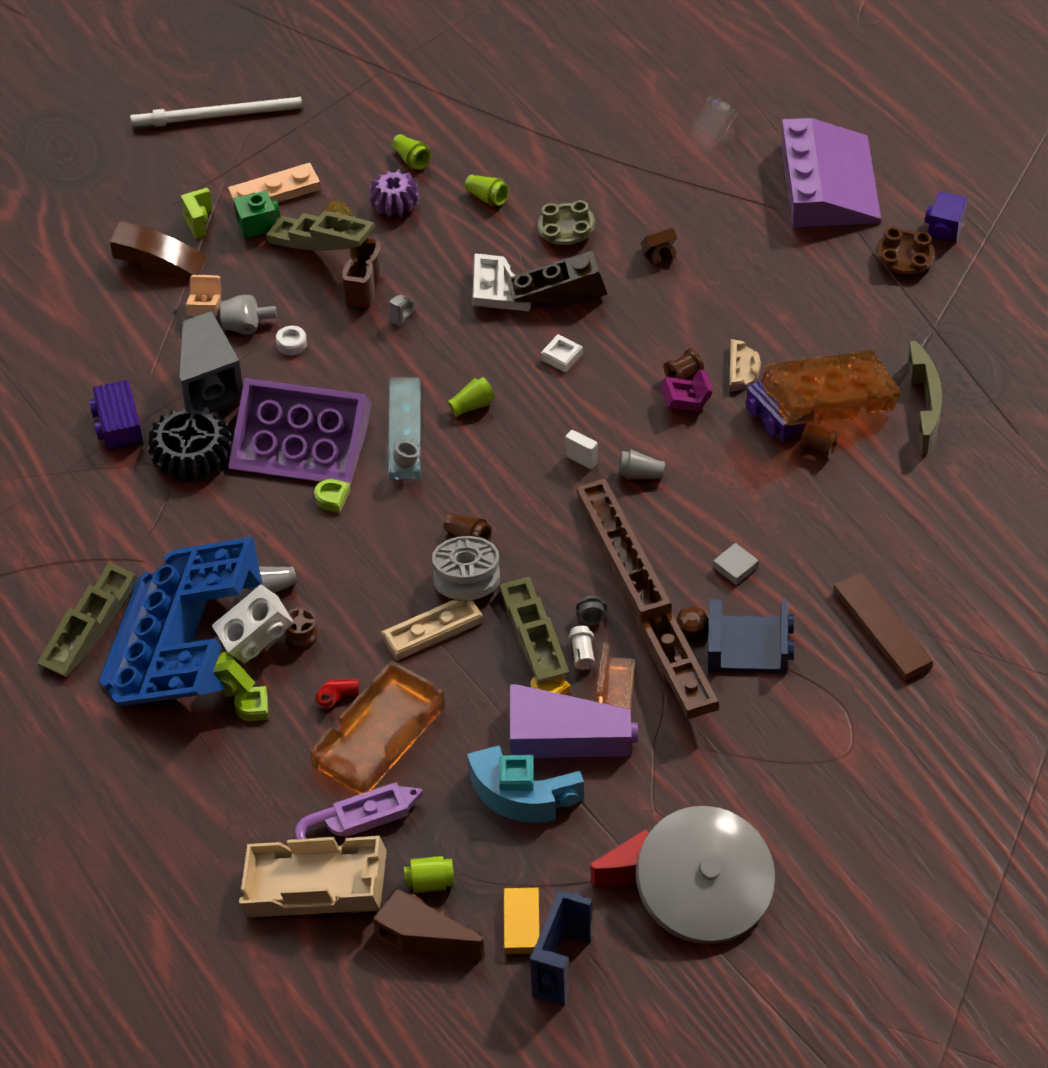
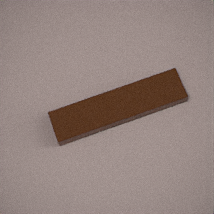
M862 571L834 584L833 591L905 681L933 668L932 658Z

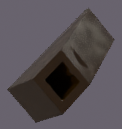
M593 250L508 278L514 302L579 304L607 295L602 272Z

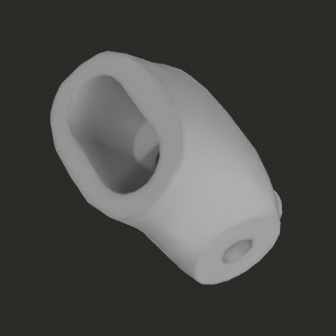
M239 295L221 301L220 317L222 330L251 335L257 330L260 319L277 318L276 306L258 308L257 301L252 295Z

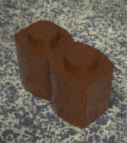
M366 238L361 246L350 249L351 259L343 268L344 296L347 305L368 307L375 297V285L382 277L380 240Z

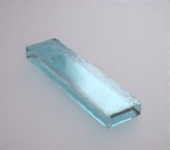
M420 377L390 378L389 479L421 478ZM400 441L412 442L420 450L416 463L410 468H400L393 460L395 445Z

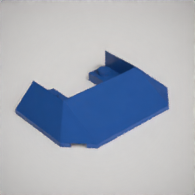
M252 537L174 549L163 557L165 563L155 572L150 574L149 571H146L139 577L99 680L119 707L198 696L226 689L213 674L222 646L216 639L193 642L207 600L237 596L241 594L242 589L262 585L255 541Z

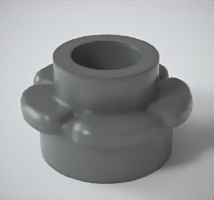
M586 596L576 604V614L583 624L596 625L604 620L607 604L601 601L599 597Z

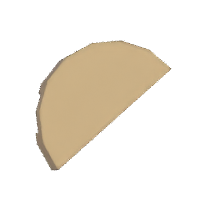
M731 339L729 392L741 391L747 388L749 384L752 385L758 379L761 370L759 353L747 347L745 342Z

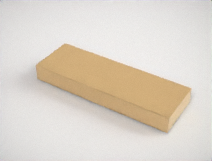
M454 599L381 631L382 639L396 661L483 623V615L473 600Z

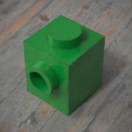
M267 190L233 199L236 220L244 239L268 233L277 222L276 218L281 217L277 201H271Z

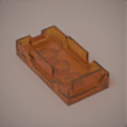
M874 350L767 364L761 379V384L768 395L775 397L779 403L778 411L787 425L815 422L817 419L819 424L855 419L861 406L865 407L867 414L894 410L901 395L900 389Z
M391 661L372 681L370 688L366 687L339 717L340 727L337 730L330 728L310 750L312 766L359 794L371 791L445 708L444 691L439 688L434 690L433 683Z

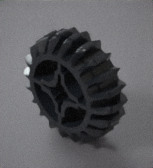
M196 405L192 410H187L183 406L179 412L171 409L169 416L160 415L159 422L153 423L152 431L149 432V445L147 447L154 467H158L162 475L168 473L172 480L180 476L183 482L188 477H193L197 482L200 475H205L209 478L211 470L219 472L220 464H227L228 455L231 454L232 437L225 419H221L218 412L211 414L208 407L199 411Z

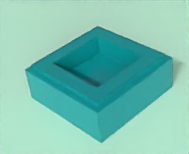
M533 755L499 756V790H534Z

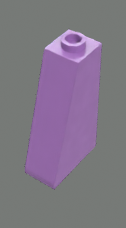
M517 684L510 685L511 755H533V758L631 756V743H638V723H631V709Z

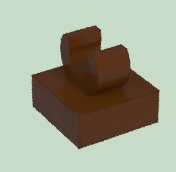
M673 227L646 236L640 245L643 253L652 252L653 262L659 264L662 261L659 254L660 251H666L670 260L675 258L676 250L672 244L678 238Z

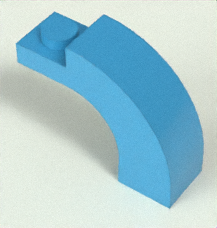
M500 746L467 754L468 774L476 793L488 807L507 818L530 823L556 820V808L562 806L570 807L577 802L584 801V780L580 771L547 780L534 781V790H499V756L503 755Z

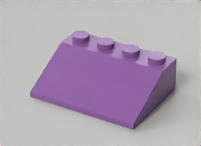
M813 118L782 119L781 148L793 228L881 223L868 135Z
M245 378L228 469L315 482L336 479L348 482L351 486L366 436L372 402L365 394Z

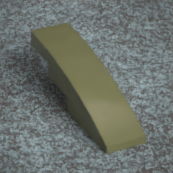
M324 210L319 217L302 213L298 220L281 216L266 236L270 244L317 251L341 250L361 246L375 228V223Z
M108 562L95 587L89 585L76 608L72 609L69 607L37 663L46 669L67 677L108 628L139 580L138 576L131 571Z
M526 577L499 584V592L508 617L537 683L568 676L569 669L550 617L547 618L542 601L536 595L531 578Z

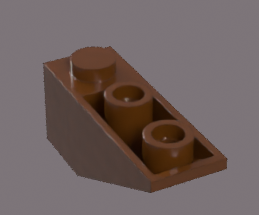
M397 889L373 918L375 937L402 953L480 960L485 956L484 938L476 929L470 926H462L455 922L446 912L442 910L436 911L425 905L414 894H406Z

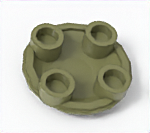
M578 200L573 203L558 205L548 203L542 207V215L538 219L537 229L540 236L550 243L571 245L588 238L594 231L596 220L593 213L589 210L588 203Z

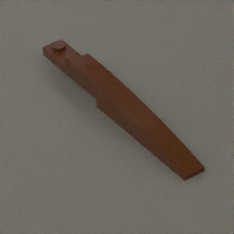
M606 478L577 486L576 492L596 539L664 683L669 682L687 719L718 711L719 701L672 613L671 601Z

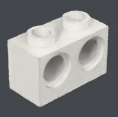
M260 585L212 624V627L227 652L245 664L250 659L255 658L274 639L283 635L285 630L294 622L279 597L263 585Z

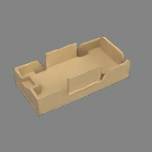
M380 836L346 838L342 846L337 845L334 837L287 840L288 846L281 842L247 844L241 886L244 896L239 899V905L247 918L380 910L387 852Z

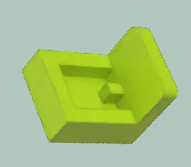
M223 652L218 656L213 674L226 688L220 691L226 697L249 692L255 684L254 680L228 652Z

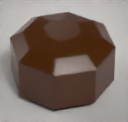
M690 606L680 610L676 618L685 638L694 640L702 637L708 629L709 619L703 609Z

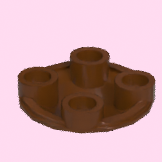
M889 227L885 230L884 236L879 239L876 246L877 257L882 265L899 274L914 275L924 272L932 266L935 259V250L931 244L932 237L924 231L914 232L911 230H900L897 227Z

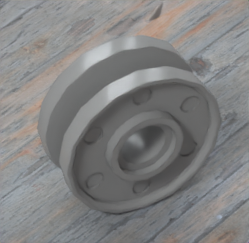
M474 536L455 537L438 545L432 554L434 586L439 593L448 598L475 600L493 592L500 583L499 551L493 543L484 538Z

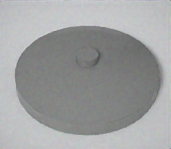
M693 806L666 816L651 830L639 851L636 864V882L640 898L646 910L663 929L689 942L718 944L743 935L762 917L773 895L775 870L771 853L764 839L746 820L721 808Z

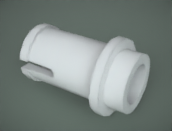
M587 626L572 628L568 636V642L573 648L574 666L580 670L589 669L588 661L591 667L595 665L591 643L594 640V634Z

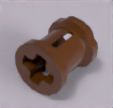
M689 348L684 351L683 356L675 361L669 360L665 362L663 368L666 377L686 379L692 374H696L699 369L704 370V363L701 356L694 349Z
M809 421L803 430L800 448L806 449L809 447L823 452L825 457L830 458L836 449L839 432L835 430L832 432L815 427V423Z

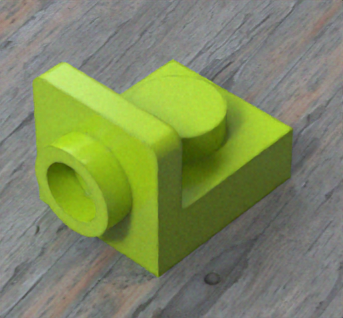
M203 188L181 195L183 217L195 239L206 236L205 223L209 222L207 213L213 210L211 192L208 188Z

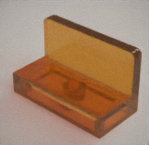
M603 642L596 702L631 709L636 659L610 657V643Z

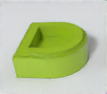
M326 479L319 482L314 489L316 504L322 509L340 513L351 491L350 483L336 479Z
M266 686L252 687L249 692L235 696V711L241 719L246 721L269 720Z

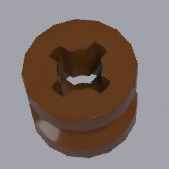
M295 608L289 611L288 614L294 624L285 631L286 641L290 646L297 649L311 647L318 638L316 616L311 610L306 608Z

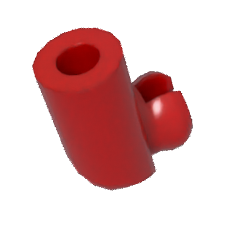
M359 679L328 680L315 694L316 704L320 708L328 709L334 706L343 696L359 695Z

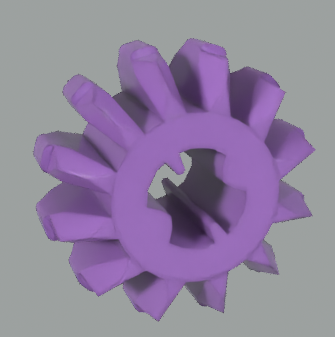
M400 169L395 173L387 170L385 175L377 174L376 179L371 182L370 202L372 207L376 208L378 214L386 213L389 218L393 214H398L401 217L403 212L412 213L413 206H416L419 200L418 184L415 179H412L410 173L402 174Z

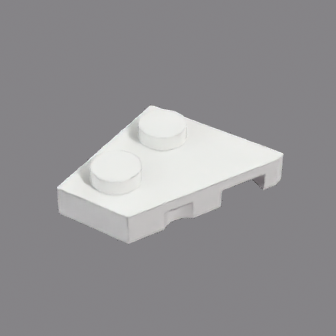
M474 254L473 306L530 311L531 303L513 301L508 278L515 276V274L511 272L510 265L504 256Z

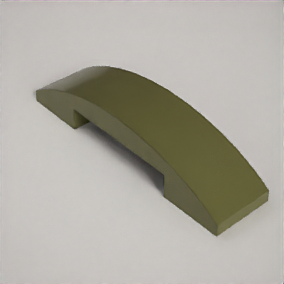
M910 341L908 366L911 385L923 384L927 411H920L918 435L921 455H928L939 431L942 388L937 369L928 353L919 343Z

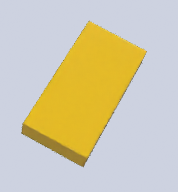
M539 887L504 888L505 954H532L539 938Z

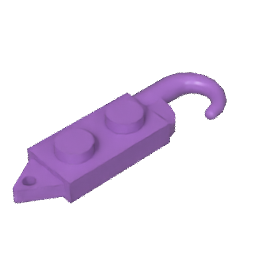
M397 782L333 803V807L302 818L296 825L295 839H306L305 833L308 829L322 824H326L333 834L348 837L409 816L410 808L423 796V789L398 786Z

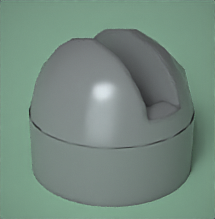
M400 441L395 445L393 460L400 468H410L416 463L420 450L412 442Z

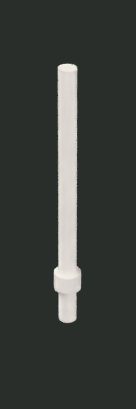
M301 97L174 111L156 109L153 110V113L130 116L132 127L155 124V127L166 126V123L300 109L302 108Z

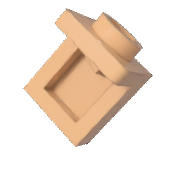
M191 275L190 296L186 302V316H198L210 311L216 316L221 302L220 276Z

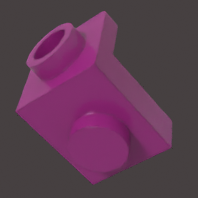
M701 369L698 370L692 381L665 377L660 384L667 407L673 409L700 412L713 393L712 384L709 381L707 372Z

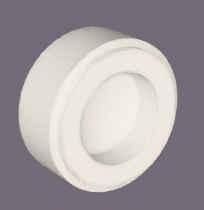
M286 326L280 329L276 334L278 350L285 355L301 353L307 345L305 331L298 326Z

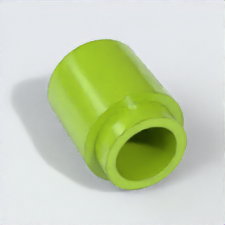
M443 856L410 859V866L404 867L406 888L413 887V894L445 891L446 887L454 886L452 859H443Z

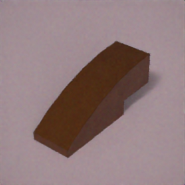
M119 221L110 240L112 258L141 263L142 272L190 280L191 275H201L207 263V256L185 243L158 231Z

